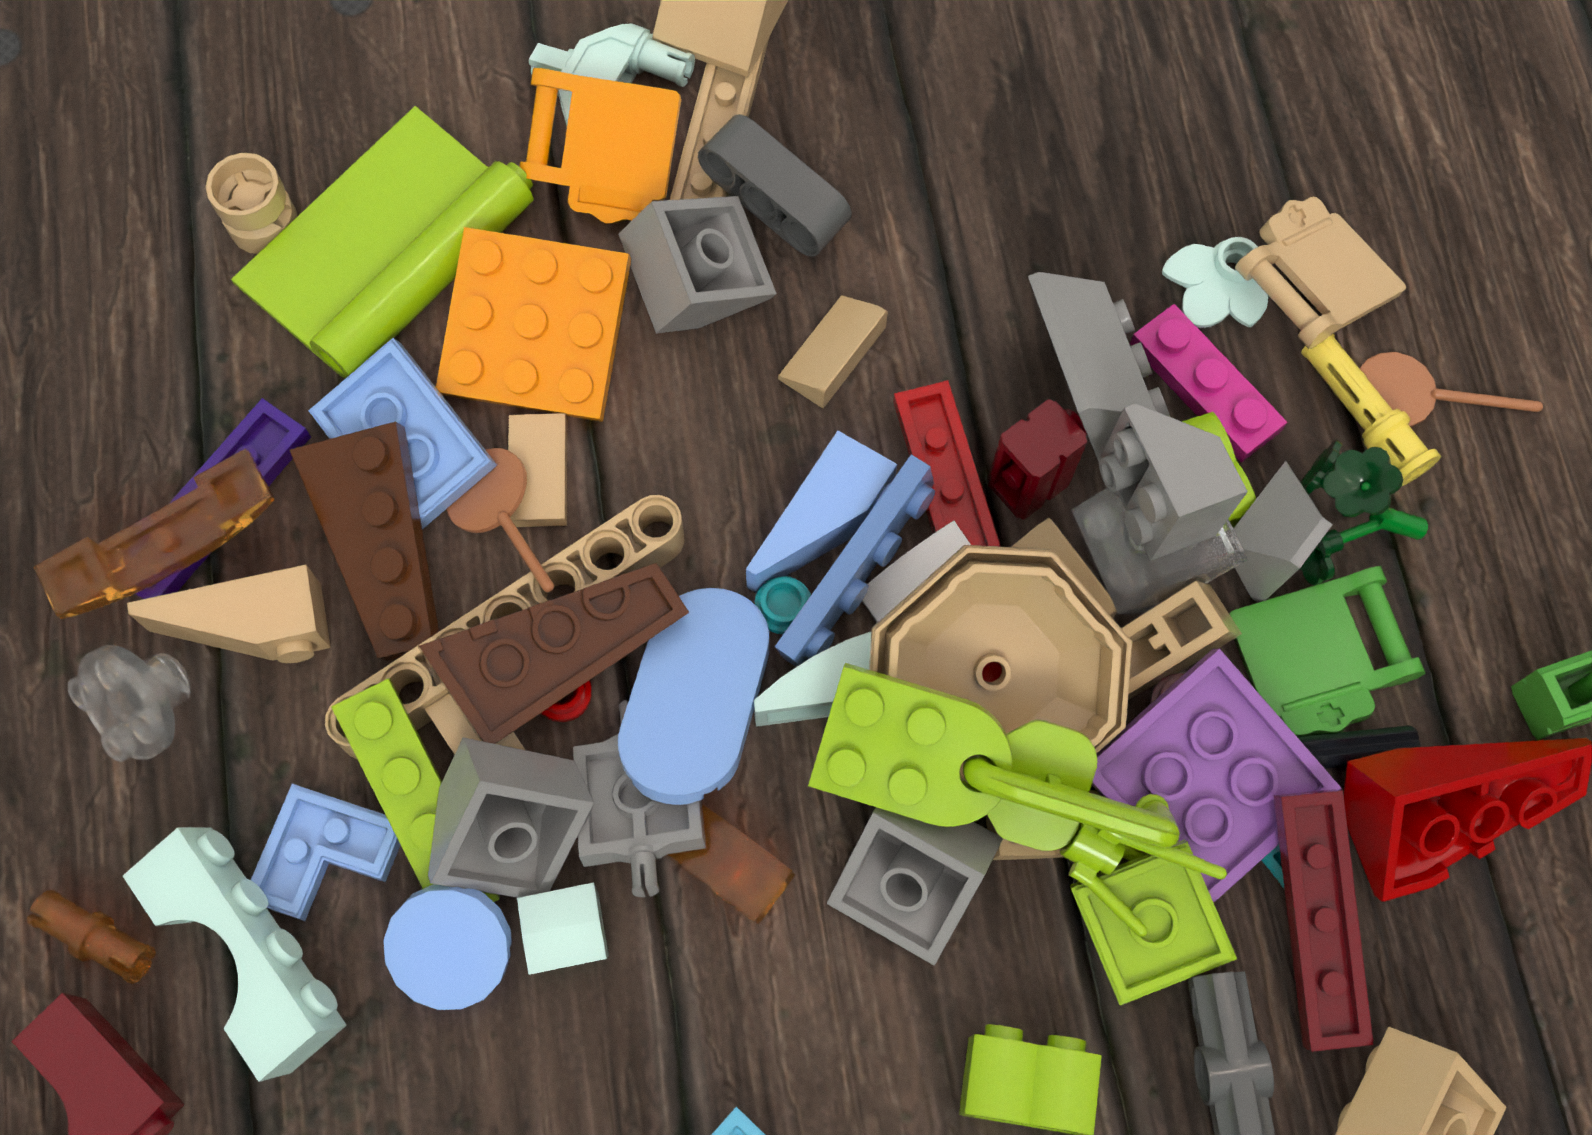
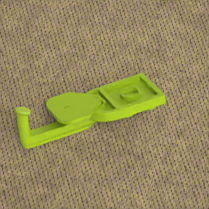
M849 663L844 664L808 784L809 787L937 826H961L988 815L1000 837L1041 851H1053L1067 845L1075 836L1079 823L1160 848H1170L1176 845L1180 835L1176 821L1169 811L1168 803L1157 794L1143 796L1137 801L1135 806L1089 793L1098 762L1094 745L1083 733L1037 719L1006 734L995 716L975 702ZM962 763H963V774H964V778L966 779V781L962 778L961 773H960V767H961Z

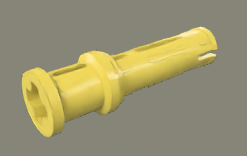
M1334 334L1312 349H1308L1305 346L1301 354L1309 360L1336 397L1340 399L1365 432L1362 434L1364 445L1367 449L1379 447L1387 451L1390 456L1391 465L1397 467L1402 473V486L1424 474L1440 460L1441 455L1436 449L1428 450L1408 425L1411 420L1409 415L1400 409L1392 410L1367 379V376L1334 338Z

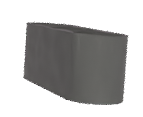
M741 114L734 115L698 152L700 166L715 183L731 196H739L741 204L794 249L804 255L813 257L819 254L851 219L852 211L850 205L834 187L747 116Z

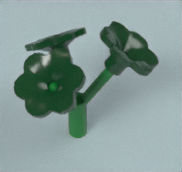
M1336 439L1328 449H1325L1318 456L1311 469L1300 481L1308 495L1316 489H1324L1329 497L1335 499L1336 509L1345 517H1356L1363 512L1370 514L1369 521L1341 532L1332 529L1325 534L1299 569L1302 570L1309 584L1316 586L1325 580L1333 578L1335 568L1330 556L1343 550L1344 544L1381 529L1416 540L1422 539L1426 535L1428 522L1425 518L1389 508L1391 495L1401 488L1403 476L1397 467L1391 465L1390 456L1384 449L1371 447L1363 453L1357 450H1347L1339 455L1342 443Z

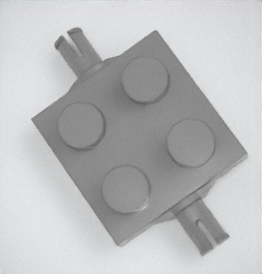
M627 700L619 704L621 723L628 705ZM618 734L604 742L573 747L574 761L594 801L578 834L579 858L583 866L588 867L620 861L631 863L632 894L636 897H646V886L649 896L656 895L659 892L656 859L662 858L667 854L706 848L702 800L690 804L672 805L657 802L643 795L632 784V780L623 769L618 751Z

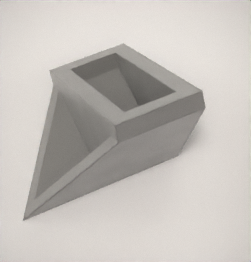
M1285 461L1222 545L1250 597L1259 603L1269 598L1301 568L1333 524L1322 517L1289 464Z

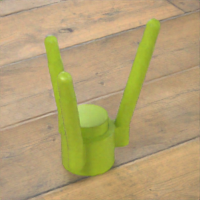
M1079 823L1073 839L1067 845L1060 848V855L1073 862L1069 876L1086 885L1139 937H1144L1147 934L1146 926L1096 876L1097 872L1101 871L1109 875L1115 870L1122 858L1131 861L1148 853L1222 880L1227 876L1225 868L1173 847L1160 848Z

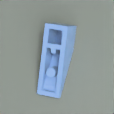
M837 431L746 568L747 588L757 594L760 587L770 579L787 576L851 539L895 478L897 464L842 432Z

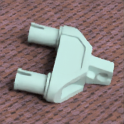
M630 23L613 26L582 38L577 43L575 49H569L568 52L538 43L529 58V65H531V74L533 68H543L573 75L631 84L637 74L646 71L684 87L688 83L685 77L690 78L692 75L695 55L653 40V34L650 33V30ZM558 90L557 96L560 98L567 126L572 92Z

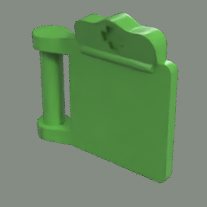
M1381 566L1364 569L1332 581L1230 612V616L1242 633L1234 640L1251 685L1297 737L1343 732L1349 725L1365 721L1372 715L1375 709V702L1371 696V691L1404 684L1425 675L1420 658L1412 659L1382 586L1387 583ZM1360 595L1389 666L1377 670L1373 669L1344 597Z

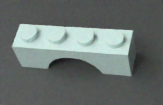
M177 827L123 875V878L155 926L195 921L208 926L225 941L237 967L238 993L234 1009L224 1030L258 1082L290 1074L347 1026L336 1010L338 1006L337 1000L332 991L323 982L315 979L301 959L303 955L302 949L297 940L289 932L278 926L267 909L268 900L262 889L253 881L246 879L233 860L235 853L229 841L212 828Z

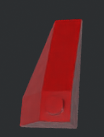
M1587 738L1397 748L1347 761L1344 788L1347 828L1374 896L1381 902L1433 888L1449 878L1447 867L1471 853L1476 858L1481 859L1495 850L1493 841L1495 838L1517 825L1529 830L1586 796L1592 765V741Z

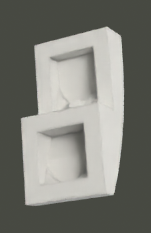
M952 521L919 543L868 583L869 588L862 602L876 623L963 545H971L955 521Z

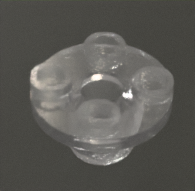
M104 645L83 657L79 664L77 676L68 682V692L73 703L81 710L87 712L93 725L101 734V743L104 750L111 758L119 762H123L130 757L138 760H147L165 751L171 745L175 733L173 709L188 700L191 694V681L184 666L169 654L157 653L142 660L123 647Z

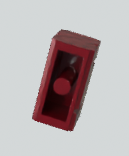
M1048 399L1031 411L1026 421L1019 420L1001 434L998 443L999 447L996 449L988 476V486L1016 518L1025 520L1040 509L1046 499L1050 501L1070 485L1088 442L1086 438L1087 433L1080 417L1074 411L1067 408L1063 409L1056 401Z

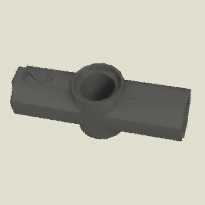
M1245 971L1215 973L1189 978L1188 984L1192 1002V1013L1199 1043L1194 1052L1195 1077L1201 1099L1205 1105L1210 1107L1214 1135H1275L1268 1100L1273 1096L1274 1092L1273 1069L1263 1041L1257 1040Z

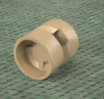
M239 153L228 156L218 162L208 174L206 192L211 205L221 218L232 240L239 248L249 253L258 254L298 217L296 209L288 193L285 191L276 169L267 159L257 154Z

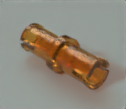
M53 889L42 893L30 908V911L37 913L41 917L35 914L28 915L27 922L29 925L36 929H41L68 945L69 954L80 961L85 962L92 959L121 976L129 984L138 982L153 963L143 958V956L149 959L154 958L156 954L155 948L148 944L145 945L115 928L114 920L103 912L96 911L91 914L65 899Z

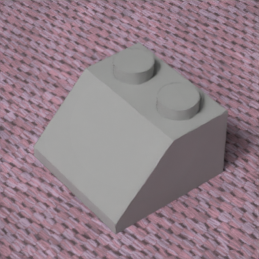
M739 196L652 201L618 234L625 253H628L632 258L630 266L656 334L701 328L765 302L777 294Z
M463 737L439 787L428 872L430 883L463 889H476L482 892L518 898L549 892L594 804L575 761Z
M876 807L827 904L935 966L982 882L1003 838L975 822L954 827L937 826Z

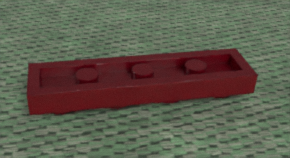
M1331 789L1273 795L1303 1047L1314 1052L1374 1045L1343 790Z

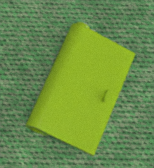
M414 106L231 280L243 293L345 379L388 341L399 335L455 279L464 227L502 233L533 202L534 198L530 191L533 183L531 179L526 178V172L515 163L510 162L505 165L495 161L487 167L418 107Z

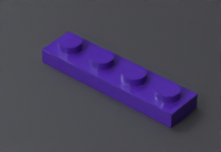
M262 398L108 573L142 600L178 592L293 459L290 449L304 446L311 436L307 429Z

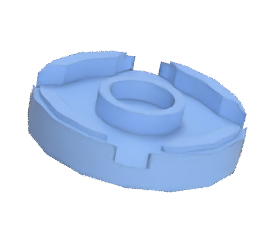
M436 884L413 893L391 917L383 940L385 964L396 986L413 1001L437 1010L464 1009L484 1000L505 975L510 961V947L512 945L511 929L500 907L482 891Z

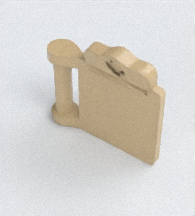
M1310 197L1305 201L1288 200L1278 213L1270 217L1259 231L1260 236L1268 245H1262L1253 249L1241 258L1235 266V269L1245 280L1254 279L1301 330L1298 338L1308 349L1314 348L1337 330L1399 297L1406 289L1404 282L1348 223L1336 213L1329 214L1322 201L1317 197ZM1275 263L1277 265V267L1289 278V280L1322 314L1321 316H1319L1308 305V303L1295 291V289L1283 278V276L1272 266V264Z

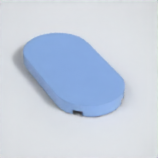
M704 588L680 595L679 597L689 613L647 642L620 726L618 751L623 769L632 780V784L643 795L657 802L684 805L704 799V794L710 793L716 788L719 791L732 779L738 768L754 712V700L758 697L768 661L769 630L767 622L758 607L746 597L730 590Z

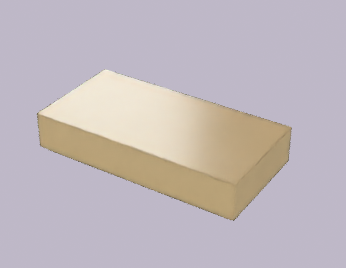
M565 413L509 415L508 451L515 454L522 461L527 473V486L524 497L517 510L510 517L516 527L567 526L568 421Z

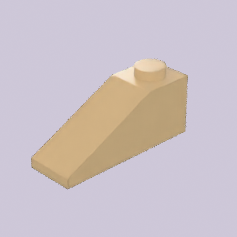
M307 565L127 603L128 614L149 632L268 660H278L281 663L306 661L314 656V651L331 648L321 583Z
M1196 580L1121 628L1133 641L1128 700L1156 685L1166 676L1178 673L1193 665L1212 649H1218L1242 634L1210 584Z

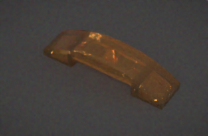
M245 448L193 477L198 486L197 489L97 544L86 537L34 566L35 572L56 616L60 619L76 616L142 591L202 559L251 524L275 499L250 451Z

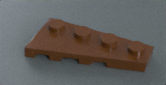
M395 421L290 449V453L377 658L385 661L400 658L439 632L405 427Z
M654 563L447 637L419 645L418 649L479 739L483 742L496 744L687 615L689 611L658 564Z

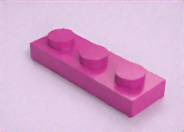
M1175 304L1133 334L1129 344L1132 346L1141 342L1152 369L1197 416L1210 412L1216 414L1229 437L1235 457L1241 463L1278 435L1288 423Z

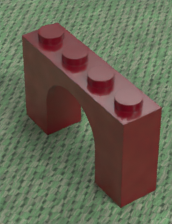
M61 993L11 1041L59 1094L68 1117V1135H168L175 1124L171 1118L185 1105L86 998Z

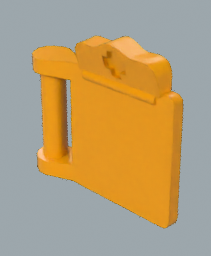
M533 68L531 85L537 87L526 162L521 161L519 167L526 172V178L569 186L568 204L570 208L576 212L590 213L606 224L619 223L625 220L632 221L652 201H663L667 196L681 95L677 91L573 75L550 69ZM558 90L572 92L561 168L547 166Z

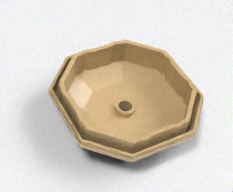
M963 545L871 628L869 670L975 702L995 716L1006 734L1037 719L1077 730L1089 738L1097 754L1126 728L1133 641L1053 550ZM989 662H999L1002 667L1000 677L993 682L984 681L982 677L984 666ZM962 763V765H961V767H960V773H961L962 778L966 781V779L964 778V774H963V763Z

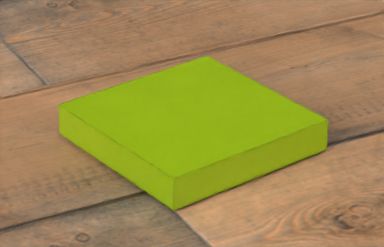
M1185 839L1178 841L1176 845L1172 846L1175 849L1193 855ZM1146 854L1118 865L1109 875L1103 872L1096 874L1146 926L1147 934L1144 937L1137 936L1086 885L1079 881L1069 885L1119 1005L1237 960L1201 872L1198 873L1156 856Z

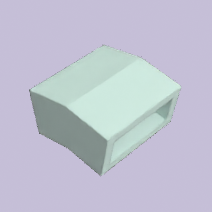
M594 882L517 898L529 975L603 960L609 957L600 899Z

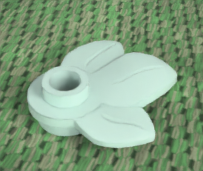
M1233 237L1220 242L1214 248L1200 244H1191L1180 249L1166 261L1162 269V275L1187 288L1182 299V312L1197 328L1212 327L1223 321L1229 314L1242 325L1252 327L1264 314L1268 304V294L1254 279L1245 280L1237 270L1230 268L1226 264L1230 262L1237 264L1241 258L1258 246L1251 240L1243 237Z

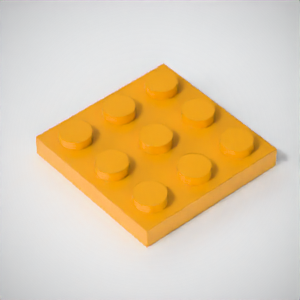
M464 227L436 383L438 391L445 396L553 414L565 413L566 416L603 422L632 259L628 253Z

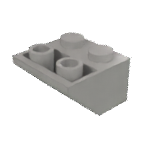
M1136 403L1124 407L1100 456L1099 468L1102 479L1111 492L1117 491L1126 510L1125 523L1129 535L1137 545L1143 544L1150 561L1215 537L1248 492L1219 436Z

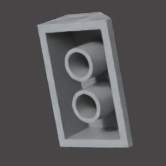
M1043 272L1029 275L1030 284L1071 395L1098 461L1101 459L1100 456L1124 407L1136 403L1170 417L1159 387L1148 391L1143 380L1144 377L1153 373L1141 342L1130 346L1125 335L1135 331L1124 300L1121 299L1113 303L1105 282Z

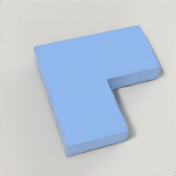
M292 784L251 881L257 884L266 895L268 900L267 909L305 921L329 863L386 882L400 843L385 814Z

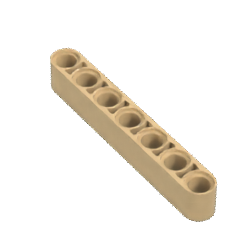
M649 495L541 564V566L553 582L554 587L567 584L573 586L575 591L657 563L661 568L673 560L683 548L684 529L681 512L677 504L670 498L662 495ZM662 521L672 527L666 535L652 538L643 533L644 529L653 522ZM607 553H617L624 557L622 563L611 570H602L595 566L596 561ZM530 571L419 645L548 601L546 599L548 593L543 591ZM418 646L337 698L330 705L325 715L327 733L349 756L357 759L331 706L388 678L391 679L398 695L407 684L412 682L423 683L424 689L421 696L416 701L403 705L416 730L432 721L425 708L447 695L448 692L418 649Z

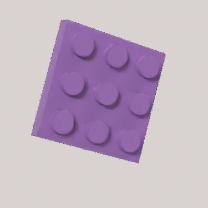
M1212 649L1097 753V769L1092 782V786L1102 797L1135 806L1138 800L1148 794H1157L1163 797L1168 803L1169 811L1172 813L1179 828L1180 835L1178 841L1185 839L1194 856L1221 866L1227 871V876L1222 880L1201 873L1213 903L1279 844L1273 795L1341 789L1339 784L1220 649Z

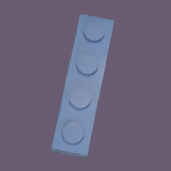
M912 454L907 459L775 645L780 655L789 663L797 667L814 655L829 649L835 637V633L831 629L843 612L850 615L856 610L868 591L869 585L864 582L877 564L884 567L890 562L902 542V537L898 535L910 517L916 520L919 519L932 502L935 490L931 488L934 484L931 466Z

